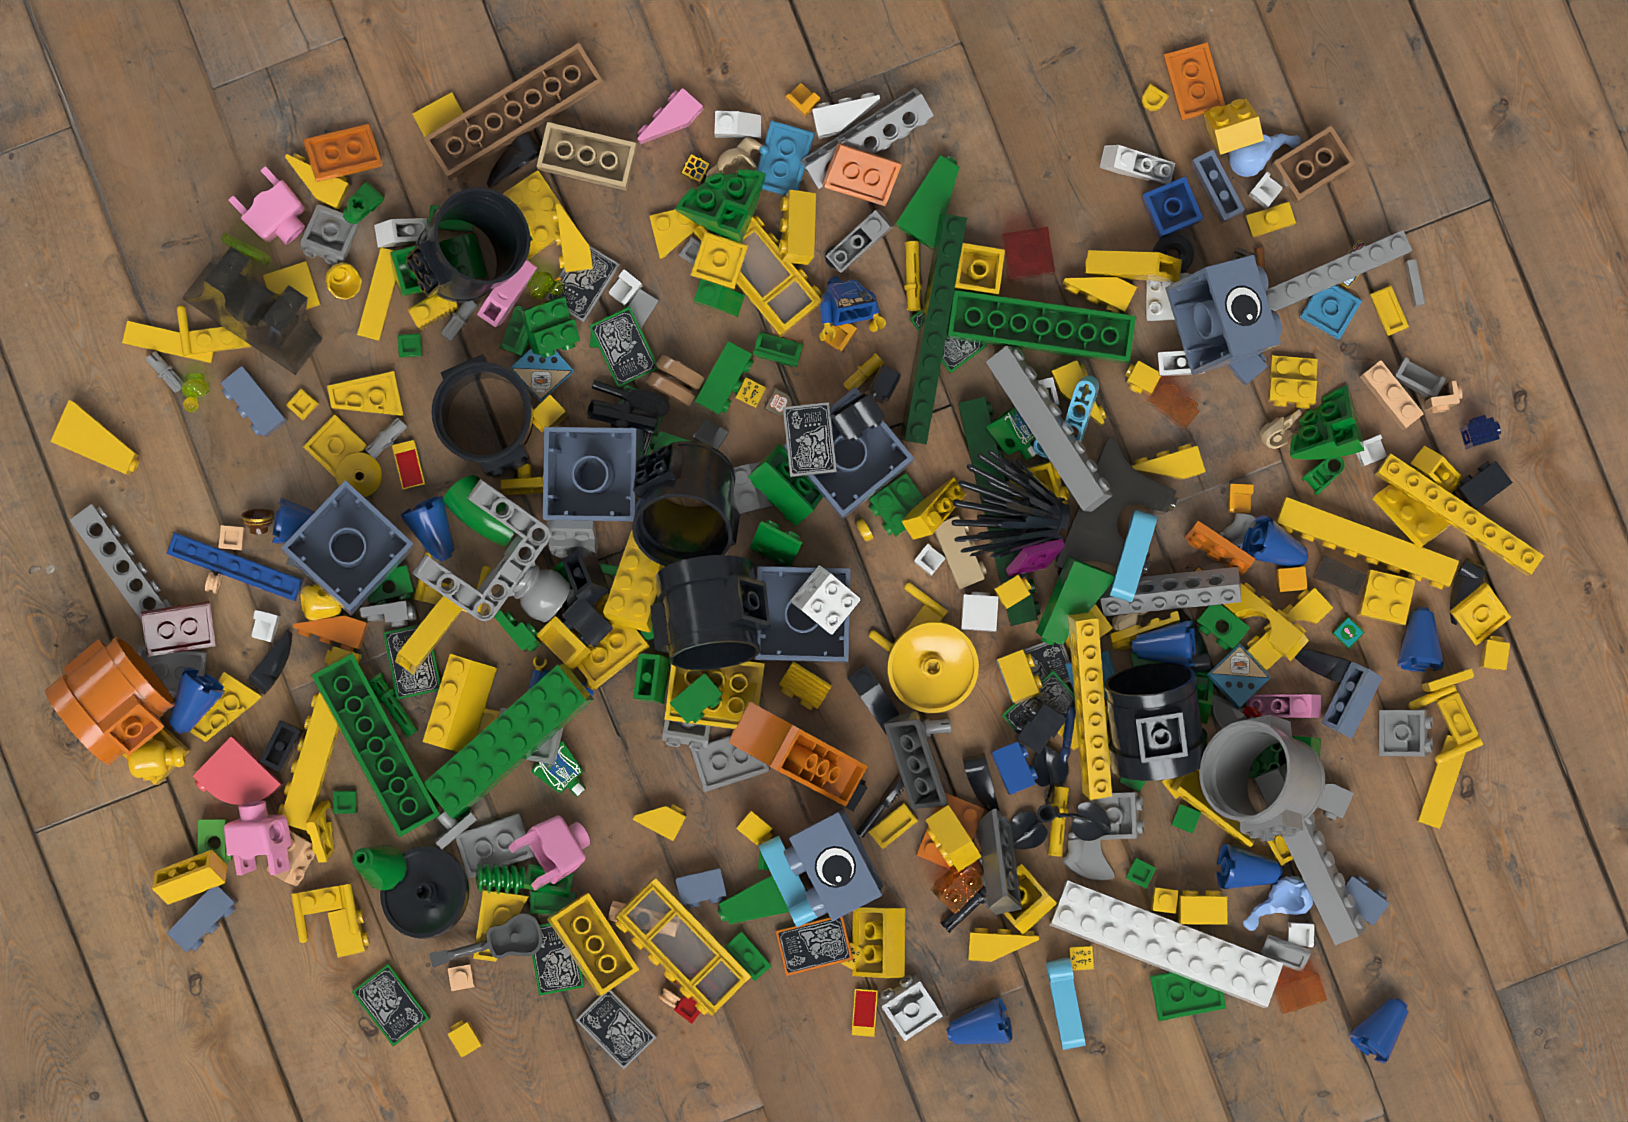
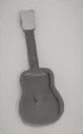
M517 914L502 925L490 927L487 930V940L449 951L442 950L430 953L432 967L435 968L450 962L451 959L487 949L497 959L508 955L531 956L538 952L542 945L540 926L537 920L530 914Z

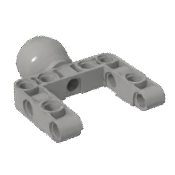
M480 479L467 498L518 534L505 551L504 558L495 570H491L478 589L471 587L461 577L442 564H438L428 555L423 557L413 571V574L478 620L488 621L492 619L509 596H514L515 599L520 598L521 606L528 616L541 622H546L562 607L571 587L570 583L559 572L548 569L539 570V566L535 565V559L550 539V531L536 517ZM504 502V510L496 512L497 504ZM541 528V534L533 538V530ZM522 547H527V553L524 556H519V550ZM444 578H451L448 586L441 587V582ZM496 584H500V591L498 593L492 594V587ZM487 603L486 610L478 612L479 605Z

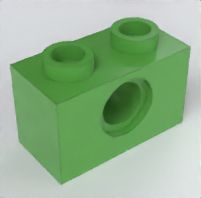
M229 819L198 820V855L213 850L226 865H229L233 855H227L224 826L229 822ZM213 836H217L221 840V845L218 849H214L210 844Z

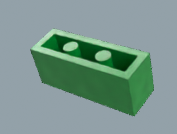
M728 341L695 402L719 416L722 412L726 413L732 403L729 398L733 392L737 393L743 383L740 378L744 372L748 373L754 363L751 360L752 354Z

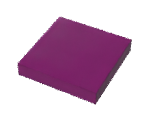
M1059 539L1024 548L1006 568L1008 576L1012 577L1047 568L1064 549L1065 544L1063 540Z

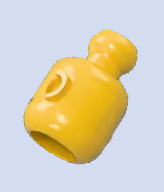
M316 583L302 588L300 595L301 606L304 616L308 620L333 618L341 613L342 607Z
M150 738L130 756L127 755L130 774L135 778H143V781L156 780L157 777L167 773L169 766L173 765L180 768L186 764L185 749L182 746H174L172 749H167L163 741Z

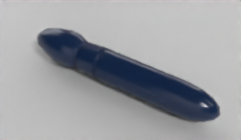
M1072 706L1066 714L1063 747L1060 751L1063 763L1067 762L1071 754L1070 747L1075 722V709Z

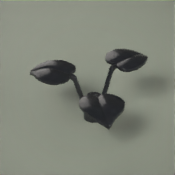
M1045 746L1040 754H1036L1033 761V767L1038 777L1034 781L1041 787L1050 784V789L1045 799V804L1038 808L1037 816L1033 812L1022 811L1012 819L1011 828L1014 848L1031 849L1041 845L1048 835L1047 828L1041 823L1051 822L1057 817L1075 818L1072 822V830L1079 839L1084 841H1093L1110 834V820L1099 805L1092 802H1084L1077 807V814L1060 813L1059 807L1050 801L1054 784H1061L1067 779L1069 765L1068 762H1062L1058 752Z

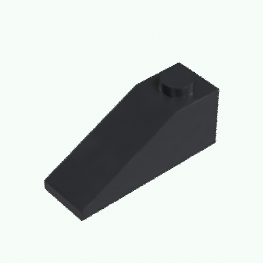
M865 665L847 679L887 735L884 723L900 714L867 665Z

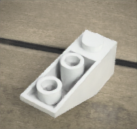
M867 93L861 95V99L853 101L852 98H844L838 100L839 104L830 105L829 102L816 105V109H812L818 139L842 134L878 104L880 96H874V93Z
M1121 145L1104 146L1100 168L1165 185L1171 183L1175 167L1173 162Z

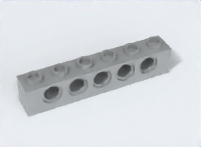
M913 88L801 159L800 162L811 181L819 189L823 187L822 183L828 170L825 166L827 162L832 160L838 143L875 154L878 151L887 149L898 138L906 137L917 126L925 125L934 115L923 95L916 88ZM906 112H910V116L902 120L903 115ZM887 124H891V128L883 132L884 127ZM868 136H872L871 141L868 144H864V140Z
M91 504L70 519L72 525L140 620V612L148 611L146 601L151 597L156 601L154 609L173 607L167 598L163 600L159 594L161 589L154 580L150 581L146 576L148 571L142 562L139 561L137 563L132 555L135 553L128 543L123 544L120 540L121 533L114 524L110 526L106 520L108 515L101 506L97 507ZM96 524H101L103 527V532L99 536L93 534V527ZM114 542L116 551L109 555L106 552V546L108 543ZM126 560L129 563V570L126 573H122L119 570V565L122 561ZM136 579H140L143 583L142 589L138 592L134 591L132 587Z
M1238 567L1140 577L1132 602L1110 596L1113 582L1101 596L1104 616L1241 602V581Z

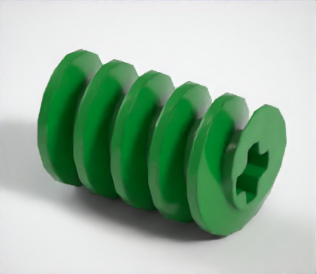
M477 864L476 886L478 892L481 893L483 886H486L487 893H490L492 887H495L496 893L499 894L501 888L504 887L505 894H508L510 888H513L514 894L517 895L519 889L524 888V866H520L517 871L514 865L509 870L507 865H502L499 870L497 864H493L491 869L489 864H484L482 869L480 864Z

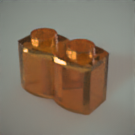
M1312 970L1300 973V978L1291 980L1290 977L1277 981L1278 985L1275 986L1274 992L1282 1014L1327 1000L1319 973H1312Z

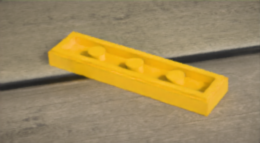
M382 247L380 249L358 329V336L376 341L381 339L396 284L390 258V252L394 250Z
M127 321L122 341L123 344L212 363L215 353L207 352L183 356L180 332Z
M1446 735L1440 754L1458 746L1452 736ZM1465 753L1442 764H1436L1417 822L1438 829L1441 828Z

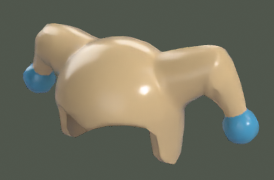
M746 137L736 148L726 150L721 154L717 165L707 172L706 178L720 172L724 175L737 173L739 169L758 171L756 164L750 157L751 150L757 149L761 154L767 155L769 147L760 144L753 138Z

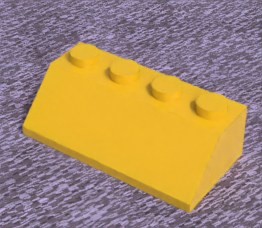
M450 654L423 742L455 752H459L476 737L498 668Z

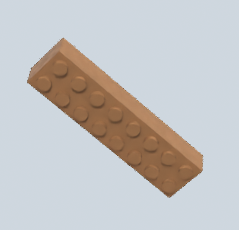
M577 43L423 139L450 181L514 142L521 135L532 131L602 88L604 83L580 43Z

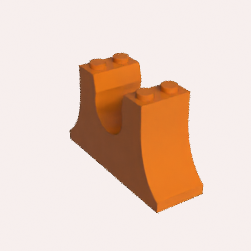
M752 702L744 710L743 716L732 732L728 742L771 768L845 807L868 768L867 765Z

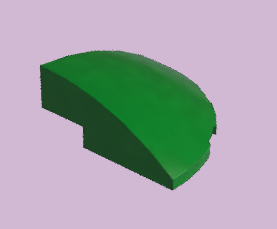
M739 169L737 173L724 175L720 172L706 178L705 183L696 189L691 188L679 201L675 209L695 223L741 243L756 209L766 173Z
M1348 385L1342 386L1322 397L1323 403L1316 409H1308L1300 419L1301 427L1297 434L1292 435L1290 444V456L1292 459H1329L1365 451Z

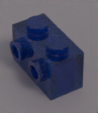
M1486 415L1472 418L1469 420V424L1459 428L1466 450L1500 439L1501 428L1498 421H1494L1493 417L1487 419Z

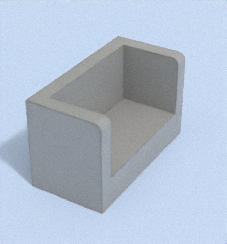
M1404 357L1393 375L1397 381L1428 399L1437 397L1446 378L1443 376L1438 377L1410 362V358Z

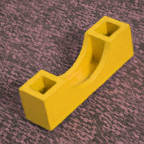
M1248 583L1241 584V602L1222 604V606L1240 620L1252 616H1260L1269 620L1271 623L1269 642L1274 649L1291 662L1309 641L1304 635L1306 630L1298 623L1292 625L1287 621L1289 617L1282 610L1278 609L1276 612L1271 608L1273 604L1267 598L1256 596L1254 594L1256 590Z
M1312 588L1310 591L1308 589L1303 590L1297 596L1299 601L1294 606L1291 604L1287 605L1282 611L1289 617L1287 621L1290 623L1304 620L1317 624L1333 607L1315 588ZM1270 622L1263 628L1266 632L1260 638L1256 635L1247 643L1249 648L1246 650L1264 671H1267L1283 656L1269 642L1271 635Z

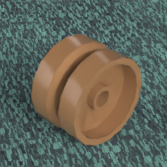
M661 354L656 366L666 376L657 372H651L646 384L689 407L695 396L684 386L699 389L705 378L682 362Z

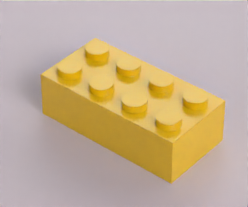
M632 530L603 613L607 622L651 633L653 626L650 606L659 603L655 576L665 566L652 561L639 549L634 540Z
M584 893L547 918L598 996H602L639 971V968L589 893Z

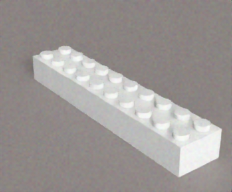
M1067 880L1064 883L1057 902L1058 904L1049 923L1050 926L1262 1008L1268 1007L1283 963Z

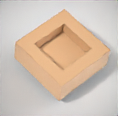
M221 525L219 548L243 551L245 528Z
M471 964L448 968L451 991L475 987Z

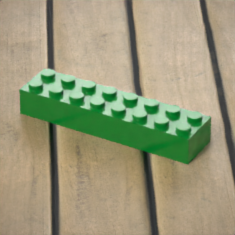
M954 290L947 338L1127 364L1130 362L1136 316Z
M350 652L311 673V678L397 836L401 837L440 816L353 653Z
M566 664L557 665L423 784L451 819L460 818L587 707L594 698Z

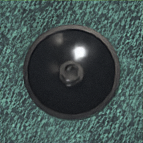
M427 846L410 849L402 854L406 859L407 867L403 880L399 881L395 885L396 887L391 890L380 891L381 906L389 923L400 933L417 939L436 938L451 930L460 921L466 910L469 900L467 874L461 863L444 850Z

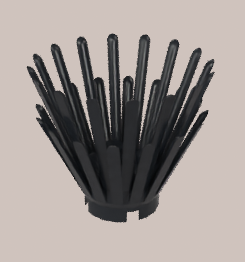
M988 450L990 456L1004 465V468H1002L984 455L977 454L981 461L996 469L1016 484L1010 481L1006 482L974 465H967L968 470L986 478L989 485L1017 498L960 480L958 482L960 487L987 495L980 497L981 502L995 506L954 500V506L1006 516L979 514L977 516L978 520L955 519L952 520V525L1020 529L979 532L978 535L955 537L954 541L956 542L992 539L989 544L963 548L960 552L977 551L970 554V556L998 551L992 553L990 558L997 556L1001 558L1021 551L1026 547L1063 538L1062 535L1058 534L1061 529H1068L1070 521L1069 504L1063 503L1062 501H1065V498L1057 497L1020 461L1016 459V463L1022 469L1011 460H1005L999 454L996 455Z

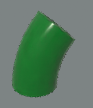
M469 475L456 482L446 492L443 498L444 504L470 529L502 547L507 546L514 531L467 498L480 478L476 475ZM504 502L497 504L496 512L504 510Z

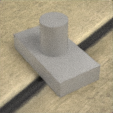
M471 809L458 820L456 818L451 819L445 810L442 811L437 819L447 830L435 839L436 844L443 849L475 822L477 817Z

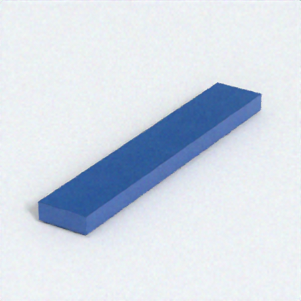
M175 532L166 553L296 601L303 580Z

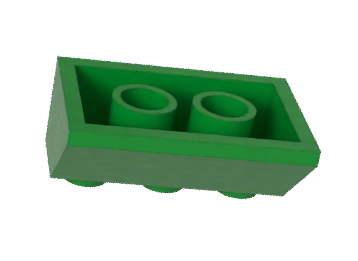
M780 443L748 476L753 486L760 489L768 501L783 513L785 519L792 522L795 526L813 512L823 498L806 475L790 477L788 453Z

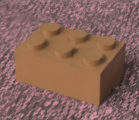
M1331 125L1274 161L1271 167L1296 204L1353 168L1356 162Z

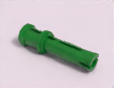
M381 672L369 680L368 683L377 696L379 703L384 704L406 735V738H408L419 729L416 728L394 696L395 690L389 687L383 678L384 674ZM394 708L397 709V711H398L399 714L402 716V718L404 719V721L406 722V724H404V722H403L402 719L399 717V715L397 714V712L395 711Z

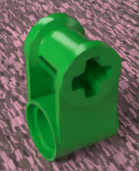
M368 181L365 182L349 198L347 206L343 210V218L350 224H358L383 202L385 196Z
M1341 457L1324 459L1319 465H1316L1305 474L1301 480L1306 481L1315 491V496H1317L1332 483L1331 481L1342 473L1345 467L1344 460ZM1331 459H1335L1339 463V469L1336 472H1331L1328 469L1327 464Z

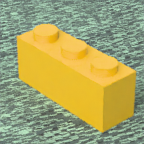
M789 190L780 202V210L783 211V218H781L779 230L782 232V239L779 242V253H782L781 261L808 265L814 258L816 193Z
M209 850L155 871L152 889L169 905L224 884L227 865L213 850Z

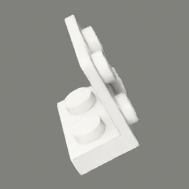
M1180 273V280L1191 274ZM1147 280V321L1175 320L1165 287L1174 282Z
M819 565L790 602L806 613L828 633L833 634L859 603L860 598Z

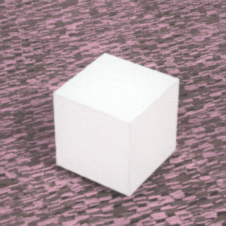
M972 592L971 595L964 594L961 630L995 632L997 627L998 596H990V593Z

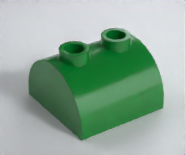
M477 234L456 236L439 242L445 258L457 271L472 279H489Z
M415 246L390 252L394 277L402 297L422 292L418 286V279L414 272L412 273L406 263L407 259L405 258Z

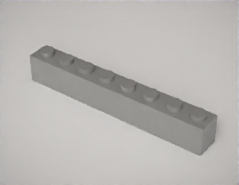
M1404 230L1268 289L1265 293L1270 309L1277 312L1412 252Z
M1005 346L986 361L987 365L1082 510L1092 512L1113 496L1109 490L1111 488L1105 478L1100 477L1097 472L1098 467L1096 463L1085 454L1086 448L1079 440L1075 439L1072 434L1074 432L1073 428L1068 422H1064L1060 416V408L1051 402L1048 397V390L1037 381V374L1024 361L1025 355L1018 347Z
M1286 763L1263 772L1255 778L1268 807L1275 802L1284 787L1287 776ZM1312 813L1303 821V831L1295 832V836L1283 838L1334 944L1337 945L1360 936L1366 930L1365 921L1355 907L1353 896L1348 893L1345 879L1338 872L1334 856L1328 851L1324 835L1318 830Z

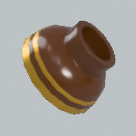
M252 509L243 512L241 518L243 523L250 528L251 534H264L268 532V526L273 522L274 512L269 509Z

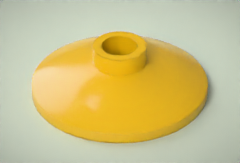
M362 452L352 453L344 457L336 470L338 485L340 486L346 480L363 497L373 494L378 489L382 479L379 463L371 455ZM357 472H362L364 474L362 480H357L355 478V474Z

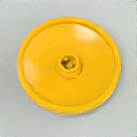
M939 621L922 622L905 630L893 643L887 659L888 680L897 697L910 708L925 713L944 712L962 703L973 690L979 672L978 656L969 638L955 626Z

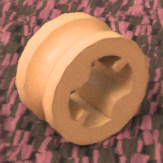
M210 571L206 580L205 591L212 590L214 594H217L221 585L222 574L214 575V572Z
M665 987L663 988V994L658 996L660 1000L673 1008L676 1007V1001L681 999Z

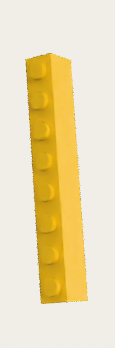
M1288 497L1284 498L1275 521L1289 534H1292V531L1300 533V538L1310 542H1313L1314 539L1323 542L1322 546L1328 549L1335 550V547L1344 550L1343 554L1356 558L1357 555L1365 557V562L1378 566V563L1387 566L1386 570L1399 574L1400 571L1409 574L1408 578L1421 582L1422 579L1430 581L1429 586L1440 590L1443 587H1450L1459 563L1458 560L1423 547L1419 549L1415 544Z
M333 646L332 650L327 651L324 663L328 665L351 651ZM351 652L359 664L362 654ZM320 692L318 694L315 693L313 696L311 707H314L312 716L308 715L304 729H307L305 738L300 739L298 751H301L299 759L294 760L291 768V773H294L292 782H287L284 795H287L285 804L281 803L278 815L286 816L289 826L306 830V822L315 810L339 732V727Z

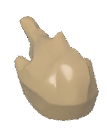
M1297 410L1286 418L1276 417L1272 422L1266 423L1260 431L1262 443L1272 449L1288 444V439L1292 433L1291 430L1287 429L1301 415V410Z
M1147 612L1115 615L1112 619L1113 631L1118 632L1135 625H1141L1143 622L1142 616Z

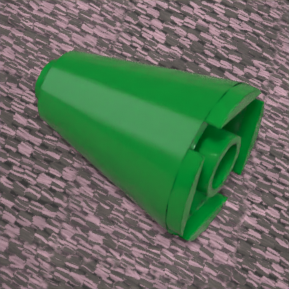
M391 845L359 848L352 857V863L356 870L372 888L386 891L395 888V885L403 880L406 873L405 857L396 847Z

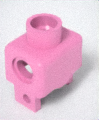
M265 166L260 171L274 185L273 188L259 193L254 198L253 205L249 210L235 196H232L229 201L242 214L241 219L265 242H271L278 236L287 245L295 240L306 227L298 218L304 212L305 206L284 180L279 181Z
M253 801L239 805L240 818L228 822L224 826L227 855L234 856L236 874L244 875L257 870L255 856L267 855L270 875H277L289 870L287 847L293 844L286 816L282 814L268 815L266 801Z
M558 815L533 826L524 836L515 840L509 846V849L513 853L526 845H529L546 873L538 877L531 884L535 891L549 882L555 884L574 872L586 859L583 849L590 845V839L585 828L580 823L575 822L568 826L565 820Z

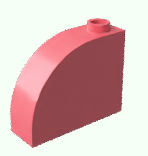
M231 736L193 775L196 779L195 784L203 792L207 790L219 800L235 805L263 801L273 795L283 785L235 736Z

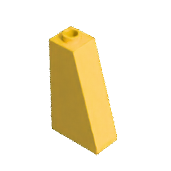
M1088 250L1085 261V273L1097 277H1118L1122 279L1175 283L1180 280L1182 260L1159 252Z
M68 400L50 442L130 476L131 472L134 473L139 465V460L137 459L139 455L79 404Z
M442 596L398 652L395 662L414 675L463 609L445 596Z

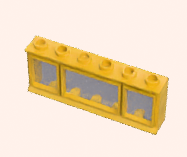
M755 215L752 217L741 242L748 245V249L736 285L742 289L749 301L757 307L764 319L777 331V335L781 338L821 304L820 297L823 294L815 285L811 287L806 281L808 276L800 267L796 269L792 263L781 261L782 253H779L778 240L771 232L767 234L763 230L764 223ZM701 225L693 229V234L698 236L701 241L704 232L724 237Z
M652 878L614 916L617 920L615 925L623 933L628 931L633 936L631 939L633 944L640 950L644 948L649 953L647 958L655 966L660 964L665 969L663 974L672 983L676 981L681 986L679 991L687 999L692 997L697 1002L695 1007L704 1016L706 1014L713 1016L751 978L746 970L656 878Z

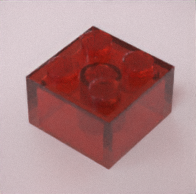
M1048 227L1002 234L1008 282L1054 275L1055 268Z

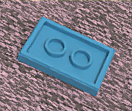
M771 120L764 145L769 147V153L767 155L761 154L757 167L758 171L766 173L762 190L783 196L789 190L799 191L805 170L800 160L809 155L815 135L814 132Z

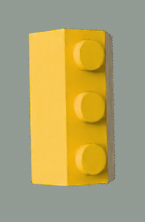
M859 907L853 911L852 944L855 945V968L852 970V976L874 978L905 977V908ZM858 946L863 949V952L856 964V948Z

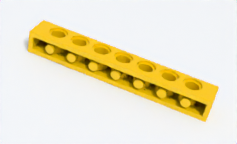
M1387 455L1376 471V476L1420 503L1526 576L1533 574L1544 557L1543 554L1394 455Z
M1091 612L1068 615L1082 793L1090 800L1112 797L1098 618Z

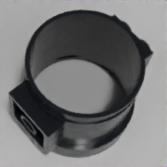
M468 188L455 193L438 208L430 224L420 234L415 248L405 258L407 259L406 263L412 273L414 272L418 279L420 290L426 293L427 297L435 294L451 302L464 303L481 298L491 289L504 284L513 277L524 265L529 254L530 242L533 239L523 213L511 199L492 189ZM461 220L473 224L485 233L494 247L497 259L496 273L492 280L483 281L467 277L457 271L447 261L438 240V226L440 222Z
M483 354L440 372L443 381L434 395L431 414L435 432L443 445L453 454L464 460L480 463L484 474L488 477L497 478L506 474L505 470L510 467L518 469L527 464L526 460L530 459L525 444L531 435L534 417L530 395L520 379L508 369L494 363H488L487 358ZM486 378L503 380L513 385L519 391L524 403L525 418L520 434L510 446L494 454L477 455L462 450L454 441L449 429L448 415L453 399L463 387L473 381Z
M679 441L664 445L650 455H644L638 460L633 491L639 497L635 508L632 531L637 546L652 561L666 567L672 563L689 558L725 555L729 548L736 544L740 513L732 505L736 477L733 465L722 452L701 442ZM688 497L708 505L687 507L675 504L665 498Z
M710 555L681 560L658 571L655 579L659 603L650 606L654 634L653 641L655 650L670 653L669 659L673 666L688 670H713L736 666L758 656L760 653L758 631L771 627L766 584L763 581L756 580L753 562L738 556Z
M1170 663L1146 664L1119 671L1106 680L1105 691L1107 693L1106 698L1112 736L1108 743L1111 770L1114 774L1130 780L1156 781L1184 776L1200 769L1201 759L1208 745V735L1201 725L1197 686L1195 684L1196 677L1195 672L1191 668Z

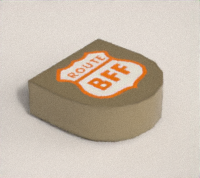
M775 388L765 409L775 415H784L783 407H791V399L787 394Z

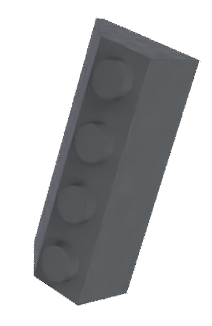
M918 712L903 713L884 723L912 809L948 805Z
M993 809L978 821L979 830L976 831V837L981 845V852L979 853L982 857L979 860L984 868V873H982L981 877L987 895L984 896L985 905L994 914L998 915L1022 909L1011 823L997 809Z

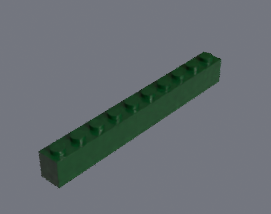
M949 214L939 215L900 440L927 444L967 222L965 217Z
M982 397L958 403L972 465L1006 482L1009 481V478L977 457V454H982L999 466H1001V463L990 456L988 450L1004 458L1001 446L996 445V440L986 428L991 423L990 415H993L991 402H986V398ZM974 473L978 486L1013 497L989 485L986 478ZM979 493V497H981V496H987V495H984V494ZM981 502V504H984V505L995 506V505H991V504H988V503ZM983 511L984 515L1006 516ZM987 527V531H998V530H1011V529H1016V528ZM1021 551L1001 558L999 556L994 557L1000 585L1016 577L1008 576L1006 568ZM1027 573L1020 574L1019 576L1020 578L1025 577L1030 584L1031 589L1028 590L1030 595L1006 609L1010 627L1037 621V615H1041L1038 601L1034 602L1032 593L1036 592L1033 579H1028Z

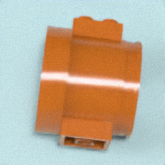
M118 636L112 639V642L108 645H105L99 639L63 668L66 674H63L45 689L49 702L67 727L93 755L107 765H111L124 753L130 756L165 726L161 722L160 717L169 708L175 706L172 695L156 673L126 641Z

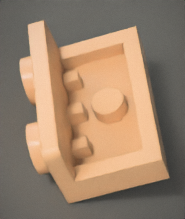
M1457 381L1445 384L1446 396L1432 397L1424 401L1425 411L1432 410V414L1442 413L1450 410L1449 407L1459 404V399H1462V389L1460 385H1457Z
M290 831L293 844L287 847L290 869L274 876L286 883L298 886L315 854L312 850V842Z

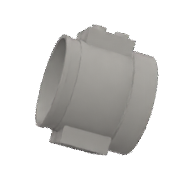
M1266 715L1229 723L1228 726L1221 729L1211 739L1201 759L1200 783L1203 794L1211 807L1222 816L1239 821L1241 833L1250 835V838H1260L1261 841L1274 840V836L1291 837L1295 836V832L1303 831V821L1316 810L1323 797L1325 771L1321 759L1314 749L1308 744L1292 738L1290 721ZM1280 742L1287 759L1286 781L1275 802L1258 814L1249 800L1247 791L1248 774L1256 757L1267 747Z

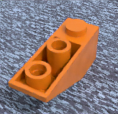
M339 616L293 624V628L298 629L297 634L309 638L311 634L320 636L318 641L330 645L335 641L341 643L340 648L353 652L354 648L361 649L369 623L348 616Z

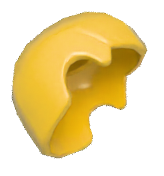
M340 262L333 265L326 272L325 283L334 297L347 300L354 297L360 291L362 279L354 266L346 262Z

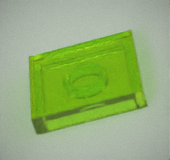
M223 233L220 239L227 247L264 265H268L271 257L265 252L226 233Z

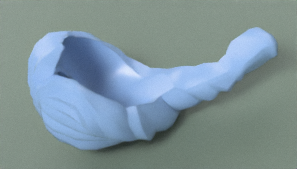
M1283 133L1270 137L1263 134L1264 141L1230 151L1228 153L1230 166L1237 175L1243 177L1254 176L1264 168L1272 153L1281 145L1287 144L1292 148H1296L1301 145V138L1298 135L1288 136Z
M1297 876L1279 878L1277 883L1273 884L1268 900L1254 907L1250 916L1243 921L1244 927L1250 931L1255 930L1259 924V917L1265 914H1306L1313 905V898L1303 878Z

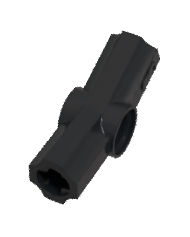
M591 400L587 409V419L608 423L612 427L637 428L648 433H654L656 429L658 414L637 410L632 406Z

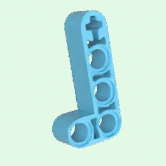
M1084 376L1078 382L1065 418L1066 422L1078 429L1079 434L1074 435V437L1081 443L1099 390V382L1093 376ZM1085 384H1088L1090 391L1086 397H1082L1086 390ZM1082 405L1086 412L1084 414L1078 413L1075 406ZM1035 440L1033 445L1034 451L1038 455L1048 458L1038 441Z
M1139 510L1133 511L1110 596L1128 602L1133 601L1158 516Z
M778 835L758 845L788 906L795 925L799 927L818 918L806 898L805 892L807 891L799 875L796 876L785 858L783 851L786 848L780 836Z
M1070 958L1047 961L1046 968L1062 1049L1067 1050L1086 1046Z

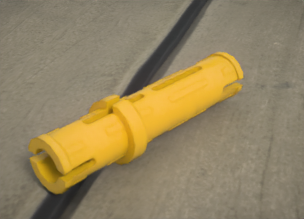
M908 241L905 242L906 285H904V290L907 292L906 310L920 311V290H922V284H920L919 242Z
M1054 786L1053 803L1059 807L1060 813H1068L1067 799L1069 788ZM1057 817L1051 822L1048 855H1063L1066 817Z

